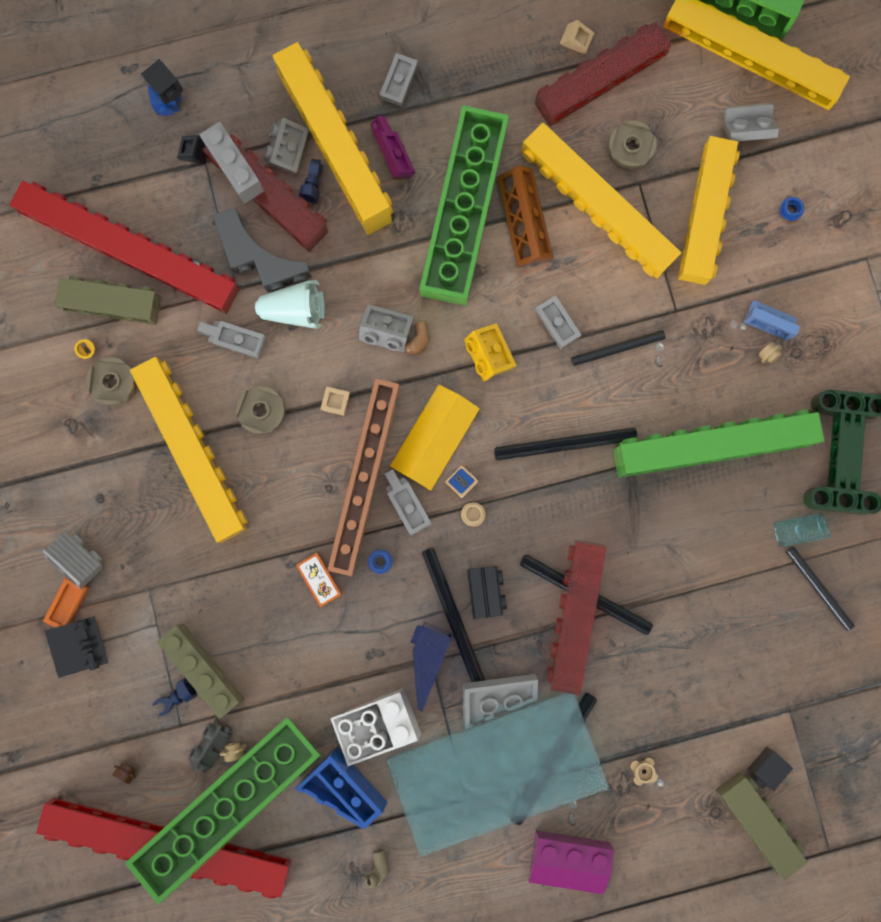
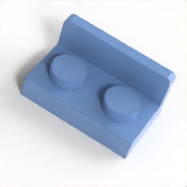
M755 300L751 302L743 321L785 341L795 337L800 329V326L796 325L797 318Z

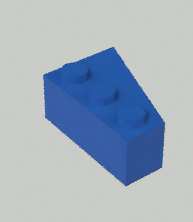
M338 747L308 773L295 788L298 792H304L315 798L317 803L325 804L336 810L338 815L363 829L367 828L383 813L388 803L354 765H347L345 757Z

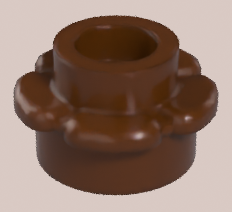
M123 762L121 766H114L116 769L112 776L127 784H130L133 778L137 777L133 774L136 769Z

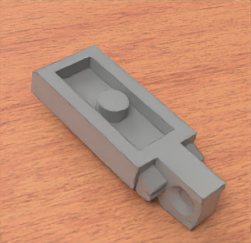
M214 321L213 326L200 322L197 329L200 334L208 336V342L213 345L256 359L260 358L267 338L264 334L223 321Z
M393 469L386 472L385 476L390 483L386 487L387 495L410 536L431 525V521L409 482L404 477L399 480Z

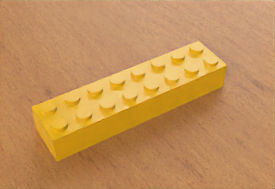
M296 42L273 54L272 56L280 79L367 236L391 224V214L394 213L391 207L392 202L386 192L382 193L379 186L381 183L375 171L371 172L368 166L369 161L364 151H359L358 141L353 131H348L345 125L347 123L340 109L337 111L333 95L329 89H325L323 85L324 80L319 70H314L313 61L307 49L302 50L299 43Z

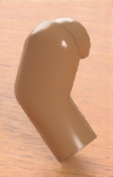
M427 322L415 323L417 336L405 346V350L409 355H418L428 346Z

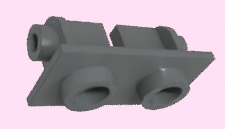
M215 718L212 724L209 723L206 726L202 735L203 739L199 745L193 747L189 755L192 770H195L197 767L198 770L205 773L212 768L219 756V752L213 750V747L215 746L223 750L232 736V728L224 724L221 727L218 718Z

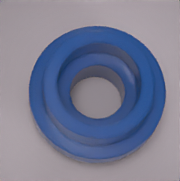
M786 198L780 205V214L785 220H798L804 213V204L799 198ZM788 207H792L794 209V213H791L788 210Z
M375 550L368 558L369 568L374 573L383 574L392 567V557L385 550ZM378 557L385 559V564L381 567L376 564Z

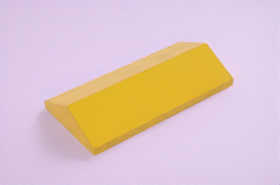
M438 385L389 467L432 491L480 408L461 395Z

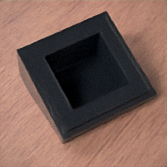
M200 135L182 136L177 159L206 164L209 150Z

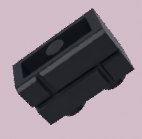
M497 566L467 569L473 619L503 616L502 610H506L507 605L505 595H500L499 585H504L502 570L497 571Z

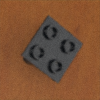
M95 616L45 630L58 678L87 669L90 671L95 670L100 665L108 663Z

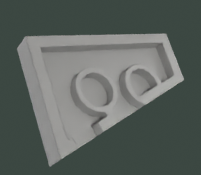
M536 674L463 683V725L465 730L473 727L472 723L484 718L485 721L493 719L496 713L504 710L512 711L538 699V679Z

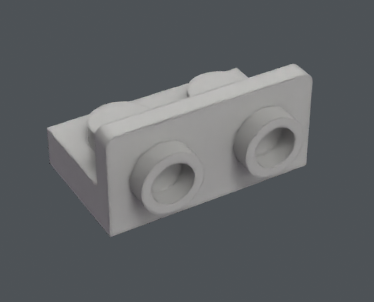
M772 103L726 107L723 130L728 139L747 141L778 138L779 128L772 119L774 105Z
M282 118L277 123H273L269 133L272 140L270 146H266L263 154V159L266 160L264 167L269 169L273 166L295 175L309 129L285 118Z
M368 304L360 324L359 340L370 345L374 344L385 347L392 351L405 352L414 316Z

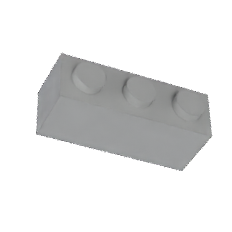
M221 122L199 134L244 204L264 192L260 181Z

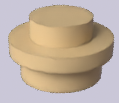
M774 342L769 343L759 353V357L762 359L761 362L763 364L768 362L773 364L782 355L780 353L782 347Z
M471 502L463 507L461 518L466 525L475 527L484 521L485 510L479 503Z

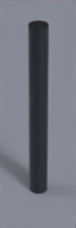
M661 330L571 357L573 366L581 365L666 339L665 333Z
M795 547L789 548L786 551L787 555L845 630L853 629L855 627L854 623Z

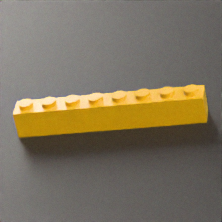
M675 0L663 25L664 28L827 110H830L838 101L850 78L841 69L833 68L823 63L819 58L811 57L801 52L799 48L791 47L781 42L777 37L769 36L759 31L757 27L747 25L739 21L735 16L727 15L717 10L715 6L705 4L699 0Z
M542 123L523 141L521 150L523 157L529 163L537 165L540 168V173L546 179H551L555 182L557 189L563 195H568L573 199L574 205L580 211H585L591 216V221L597 227H602L608 233L611 241L615 244L619 243L625 249V253L629 258L637 260L642 265L646 274L658 279L681 255L682 252L547 125Z
M154 357L130 369L216 542L223 543L248 530L245 525L248 523V520L242 510L238 511L234 503L237 501L231 488L227 489L223 481L226 480L225 474L220 467L216 468L212 460L215 458V455L209 445L205 446L202 440L204 433L198 424L194 425L191 419L194 414L188 403H183L180 397L183 395V392L177 382L173 383L170 377L172 371L168 363Z

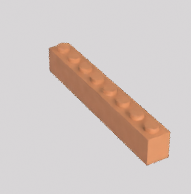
M375 378L327 571L351 577L355 575L400 393V385L397 383Z

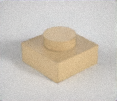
M326 386L320 410L345 417L351 393Z

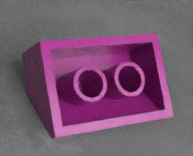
M536 830L529 883L604 894L611 877L614 849L610 842Z

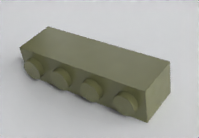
M69 276V279H59L55 306L64 312L156 325L161 297L153 288L146 286L134 289L125 283H116V286L107 285V282L103 280L93 279L92 282H86L81 277Z
M184 624L174 626L157 641L159 646L219 719L227 715L245 699Z
M738 773L715 791L774 872L784 881L808 863L802 855L805 850L796 839L791 840L787 832L790 830L781 818L776 819L771 813L774 808L765 797L760 798L756 792L759 788L750 776L746 778Z

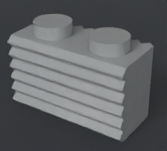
M64 532L43 553L47 560L81 590L103 570L100 563L102 559L95 551L91 550L88 552L82 546L85 543L76 534L71 536Z

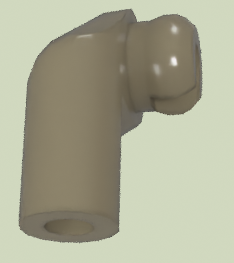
M384 849L372 852L375 866L364 880L365 885L370 889L379 887L389 873Z

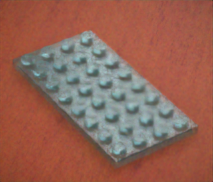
M573 691L392 756L386 760L420 857L610 789Z

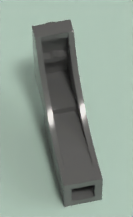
M235 207L213 215L230 267L235 274L245 275L252 272L253 268H257L267 293L283 289L285 286L293 283L296 285L305 282L307 278L312 277L306 262L285 260L268 253L258 246L246 232Z

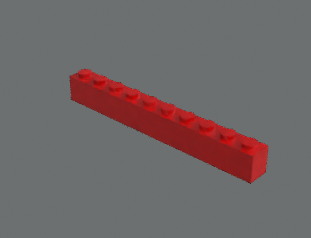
M22 180L9 204L18 213L225 314L229 311L239 291V288L234 283L235 279L224 273L219 276L213 273V268L204 263H201L200 266L192 263L193 259L183 253L176 255L171 252L172 249L160 242L158 245L150 242L151 239L139 232L135 235L129 232L130 229L119 222H116L114 225L108 222L109 218L101 213L95 212L93 215L87 212V207L78 202L71 204L67 202L66 197L55 191L53 194L46 192V188L33 181L32 184H29Z
M52 798L44 803L36 834L43 835L44 839L49 841L62 840L68 842V845L80 848L85 846L92 848V851L98 854H106L108 852L116 854L118 859L129 860L157 835L164 826ZM227 843L191 878H207L220 886L230 884L238 886L237 888L243 892H252L253 890L262 893V896L266 898H281L285 890L292 860Z

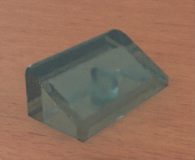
M822 514L773 523L778 547L831 538L830 530Z

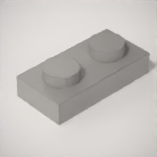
M398 53L395 54L379 95L381 100L402 107L418 67V60Z
M556 295L535 308L536 313L560 350L581 337V333Z

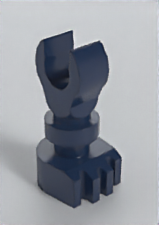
M311 159L308 177L305 179V185H301L298 195L302 201L305 200L306 202L318 204L320 197L319 190L317 189L319 186L318 180L323 170V165L320 164L321 160Z
M184 678L177 682L176 690L172 691L169 697L157 699L153 706L164 703L165 710L158 715L164 716L172 710L175 704L180 705L183 701L189 702L197 697V692L190 682Z

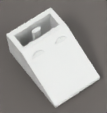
M405 688L388 693L330 718L348 766L416 742L422 735Z

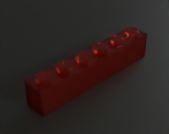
M657 22L649 26L645 24L633 36L622 38L612 49L606 48L602 50L594 60L590 62L588 60L584 61L577 67L576 71L571 74H563L551 86L545 85L537 92L535 106L549 127L667 56L672 44Z
M231 134L232 141L264 189V192L252 200L310 252L328 233L325 218L318 212L312 213L308 209L310 207L309 204L301 196L296 198L291 193L293 190L286 182L282 180L280 183L275 179L276 174L267 165L262 167L257 162L259 160L258 157L249 149L245 151L241 147L242 143L239 139ZM205 147L203 152L208 160L223 173L207 147Z
M575 540L574 545L569 546L567 560H571L570 570L565 569L563 584L567 585L566 594H561L559 609H563L561 619L557 618L555 633H559L557 643H552L550 657L554 658L553 667H548L546 681L550 682L551 690L581 695L607 548L603 544Z

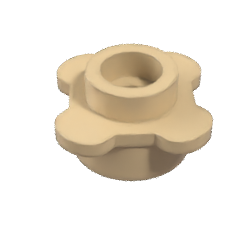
M240 742L226 744L220 756H224L225 762L239 760L245 755L244 748L247 746L246 744L240 745Z
M647 757L644 761L638 762L634 760L631 762L630 768L634 772L635 777L633 781L636 785L641 786L643 783H654L657 781L658 775L653 767L655 762L652 758Z

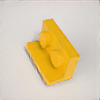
M497 323L474 330L464 339L466 350L471 355L476 371L481 376L483 382L517 366Z

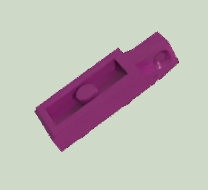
M378 116L370 125L390 173L394 179L411 178L415 174V170L398 133L391 130L385 116Z

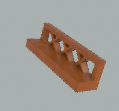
M518 165L497 176V182L517 267H523L534 261L547 262L553 259V253L532 168ZM513 177L514 185L512 190L509 191L507 190L505 180ZM514 199H517L520 205L516 214L512 211L511 207ZM520 221L525 226L522 236L518 235L517 232ZM525 244L529 245L531 256L524 258L522 253Z

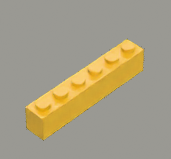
M710 136L704 145L678 280L706 285L716 276L718 265L715 264V258L719 256L722 248V242L719 241L720 233L724 232L727 219L723 217L731 201V196H728L729 188H732L735 181V173H732L740 155V151H737L738 141Z

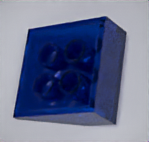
M425 621L422 626L417 625L411 639V643L415 644L413 660L417 710L419 711L424 709L452 638L450 631Z

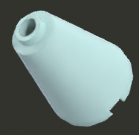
M308 280L261 295L255 303L256 313L263 320L313 329L320 328L322 324H318L319 319H324L325 315L323 292H318L316 287L320 284L317 280Z

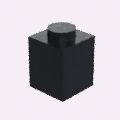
M160 59L141 73L147 85L165 105L178 99L180 93L184 91L178 79Z
M766 747L749 766L748 770L754 774L752 777L753 781L762 789L767 786L775 791L793 770V767L775 751Z

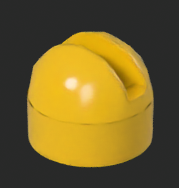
M81 339L75 344L74 350L78 357L87 359L94 355L96 348L91 340ZM83 342L87 345L91 353H87L86 349L82 345Z

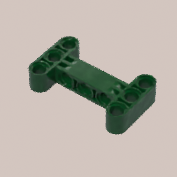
M832 389L814 395L811 400L813 411L819 412L821 415L833 416L828 487L811 488L804 493L803 500L805 505L813 510L857 515L878 513L881 510V496L875 492L861 491L860 485L865 419L870 420L881 417V395ZM823 397L829 400V407L823 405ZM847 399L852 401L853 410L847 407ZM872 402H874V403L876 404V406H877V412H874V411L872 410V408H871V403H872ZM816 492L822 496L820 504L815 501L814 496ZM841 495L846 498V505L844 507L839 503ZM865 498H868L870 501L869 509L864 506Z

